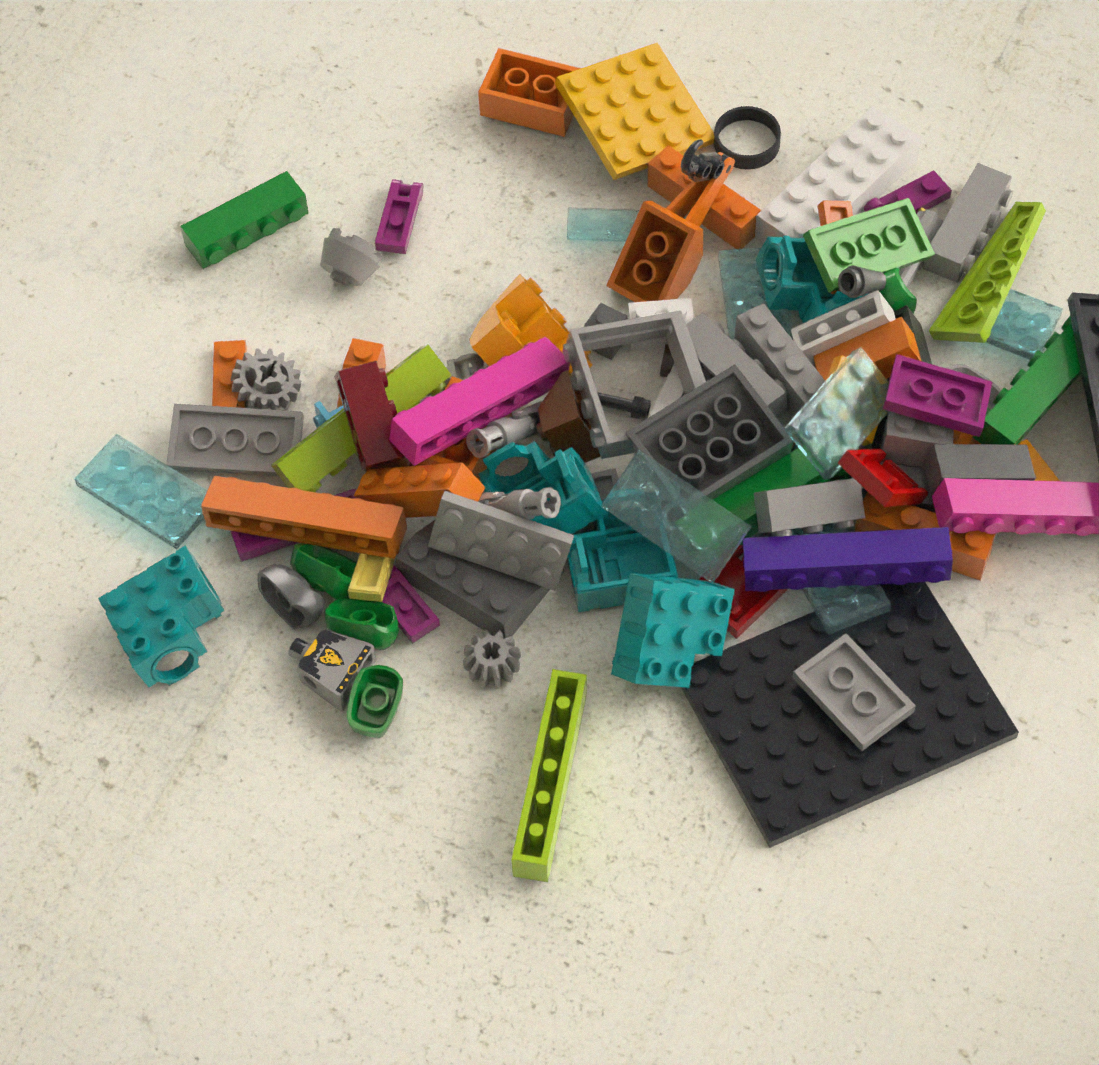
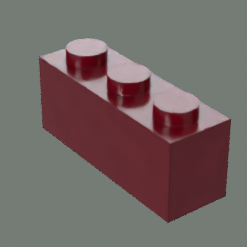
M377 361L339 370L334 377L362 471L400 461L404 455L389 440L392 418L397 415L394 401L387 398L385 388L388 387V380L385 370L383 368L379 369Z

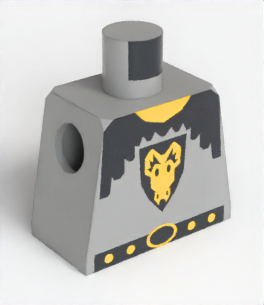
M328 630L320 631L312 644L303 639L296 638L292 642L288 653L289 656L300 661L297 667L300 681L342 712L348 704L353 683L360 670L373 666L376 662L374 646L372 644Z

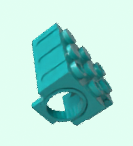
M790 236L767 237L755 259L768 309L798 311L800 320L803 323L863 297L850 298L841 291H837L835 294L829 293L804 238H790Z
M535 441L527 446L516 445L514 442H511L483 459L487 469L478 475L481 483L485 486L484 492H504V494H509L514 490L521 489L539 492L546 487H551L558 492L561 501L558 515L554 518H545L542 515L535 516L533 519H530L532 521L573 534L587 526L589 522H593L607 514L589 467L572 447L564 452L559 449L554 452L556 456L549 459ZM519 456L528 459L527 466L515 475L500 476L495 473L497 466L508 458Z
M628 488L609 494L602 501L607 514L593 521L595 531L574 534L567 562L578 613L590 611V609L594 608L603 609L623 605L625 603L630 573L678 578L658 491L647 493L644 488ZM622 503H642L631 510L622 512L611 511V509Z
M186 545L176 550V553L163 558L148 567L146 571L135 575L117 586L116 589L98 598L101 606L106 611L105 614L112 628L118 634L117 638L124 652L130 658L128 660L132 668L148 688L158 682L167 683L170 686L200 668L198 663L199 657L208 651L196 628L214 617L216 619L222 616L221 613L225 611L215 589ZM181 650L189 652L186 660L178 667L169 671H159L156 669L158 662L167 654Z
M630 573L615 656L612 660L611 675L634 684L689 688L691 667L694 664L695 654L705 655L707 653L714 656H722L735 589L711 581Z

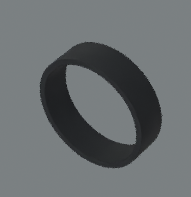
M753 106L736 107L725 112L716 122L714 149L717 154L721 152L734 159L735 168L756 169L763 167L777 156L780 149V125L777 119L764 109ZM750 120L767 126L775 135L776 141L765 152L756 155H741L728 150L721 143L718 136L729 124Z

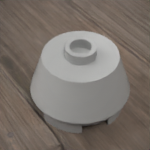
M333 228L328 238H324L320 266L330 273V278L338 283L346 285L348 282L361 286L380 268L378 263L383 254L379 252L373 253L376 247L354 234L352 237L346 236L345 238L340 236L342 233L340 229Z

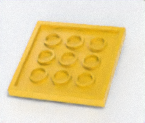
M658 42L558 76L554 83L613 180L647 169L648 162L668 145L684 155L688 147L698 139L703 140V145L698 149L714 144L712 128Z

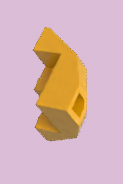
M519 274L480 318L469 338L471 348L488 366L497 363L504 356H510L518 352L528 343H534L544 337H547L563 353V344H566L569 331L564 326L567 320L556 308L551 309L540 296L543 290L531 277L526 280ZM590 350L584 351L589 368L592 366L588 356L592 353ZM570 363V366H569V372H570V373L573 372L571 363Z

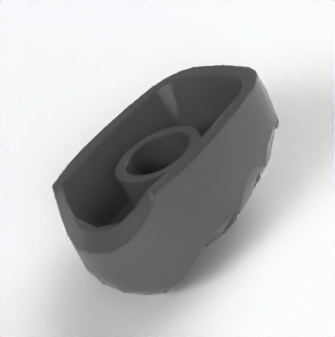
M274 563L258 573V588L262 596L294 630L310 625L322 615L325 603L324 598L313 591L307 580L293 569Z

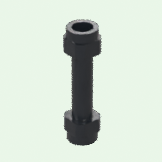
M597 392L601 406L630 412L631 418H648L651 406L650 400L639 396H634V399L631 400Z

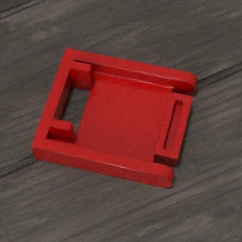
M882 449L847 450L838 461V464L884 507L918 505L928 495L926 489L923 487L918 488L919 485L892 460H885L881 465L880 463L887 455Z
M737 545L729 550L698 579L735 589L727 632L736 639L788 590L745 591L743 557L742 561L739 559L743 554V545Z

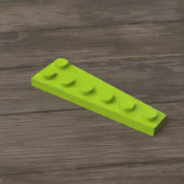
M1015 202L929 329L933 340L986 342L991 335V329L1045 215L1046 210L1042 202Z

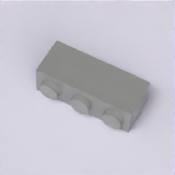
M854 478L754 493L759 533L771 532L772 536H791V529L802 528L803 534L823 531L822 524L833 523L834 529L854 526L853 520L865 518L861 485Z

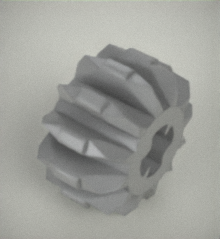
M487 629L483 633L484 638L473 635L471 639L472 645H465V658L463 660L464 669L469 671V678L472 682L480 679L483 688L489 682H494V685L499 688L501 685L500 680L502 679L511 683L513 673L520 670V662L518 660L521 658L520 649L515 647L513 637L504 638L501 630L495 636H490Z

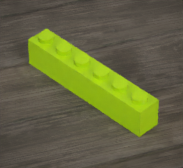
M429 344L420 346L386 373L388 387L385 388L387 398L394 401L397 414L403 410L407 411L420 404V400L428 394L433 397L447 386L444 381L452 375ZM344 408L271 464V467L288 488L316 492L322 486L320 483L321 479L328 474L333 477L347 466L345 460L354 453L358 457Z
M552 669L511 859L513 877L548 882L587 696V674Z

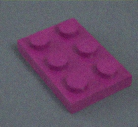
M897 354L893 363L883 409L980 437L984 427L992 381Z

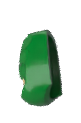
M899 266L883 273L886 277V285L879 292L893 311L907 305L914 314L917 298L902 281L899 274Z
M305 543L294 546L290 565L294 571L307 580L311 588L320 592H327L335 600L349 597L348 589L357 564L355 561L322 546Z
M344 597L336 599L325 610L326 628L331 632L368 642L378 650H386L397 639L399 633L398 620L394 607L378 601Z
M374 665L363 668L358 673L351 689L347 707V720L354 732L368 737L381 738L388 731L396 716L403 694V678L395 669L383 665Z

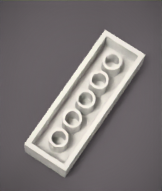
M872 106L757 214L755 238L763 244L767 237L790 236V238H804L803 234L808 230L820 227L817 205L823 200L851 201L853 216L863 213L864 206L868 201L873 198H879L918 160L921 136Z

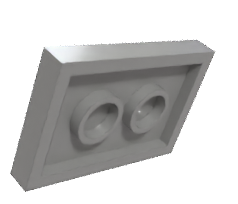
M846 633L793 671V679L861 751L915 711V704Z

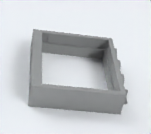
M681 310L570 329L566 344H563V355L565 361L571 363L573 369L572 383L574 389L580 391L582 414L585 419H589L591 442L594 448H598L601 459L636 452L625 434L611 436L584 351L666 337L686 395L704 384L706 380Z

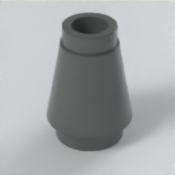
M855 265L844 269L838 278L840 291L850 298L863 296L877 290L881 291L886 285V277L882 272Z

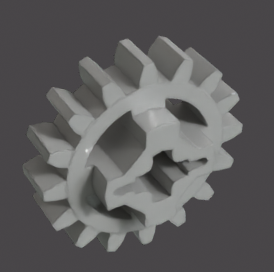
M256 348L254 356L245 352L243 360L237 359L235 368L232 370V392H239L237 398L239 402L249 401L247 408H253L256 405L259 406V409L270 408L271 410H277L280 405L286 410L289 407L290 401H296L302 382L299 380L300 370L293 369L295 361L289 360L285 362V353L282 352L278 356H274L271 348L268 349L267 354H262L259 348Z

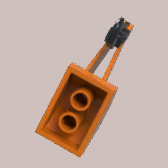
M702 139L694 141L688 147L681 160V171L688 175L692 182L666 208L653 201H643L608 280L607 287L633 302L678 299L691 283L702 259L703 229L700 226L735 163L734 159L721 152L718 154L712 152L701 153L698 156L694 155L697 149L703 145Z

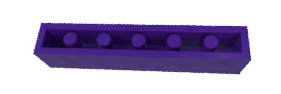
M949 527L743 538L745 591L765 592L777 589L801 590L803 588L815 587L836 588L838 586H871L873 584L892 583L902 585L911 582L937 583L949 581L952 576L953 557Z

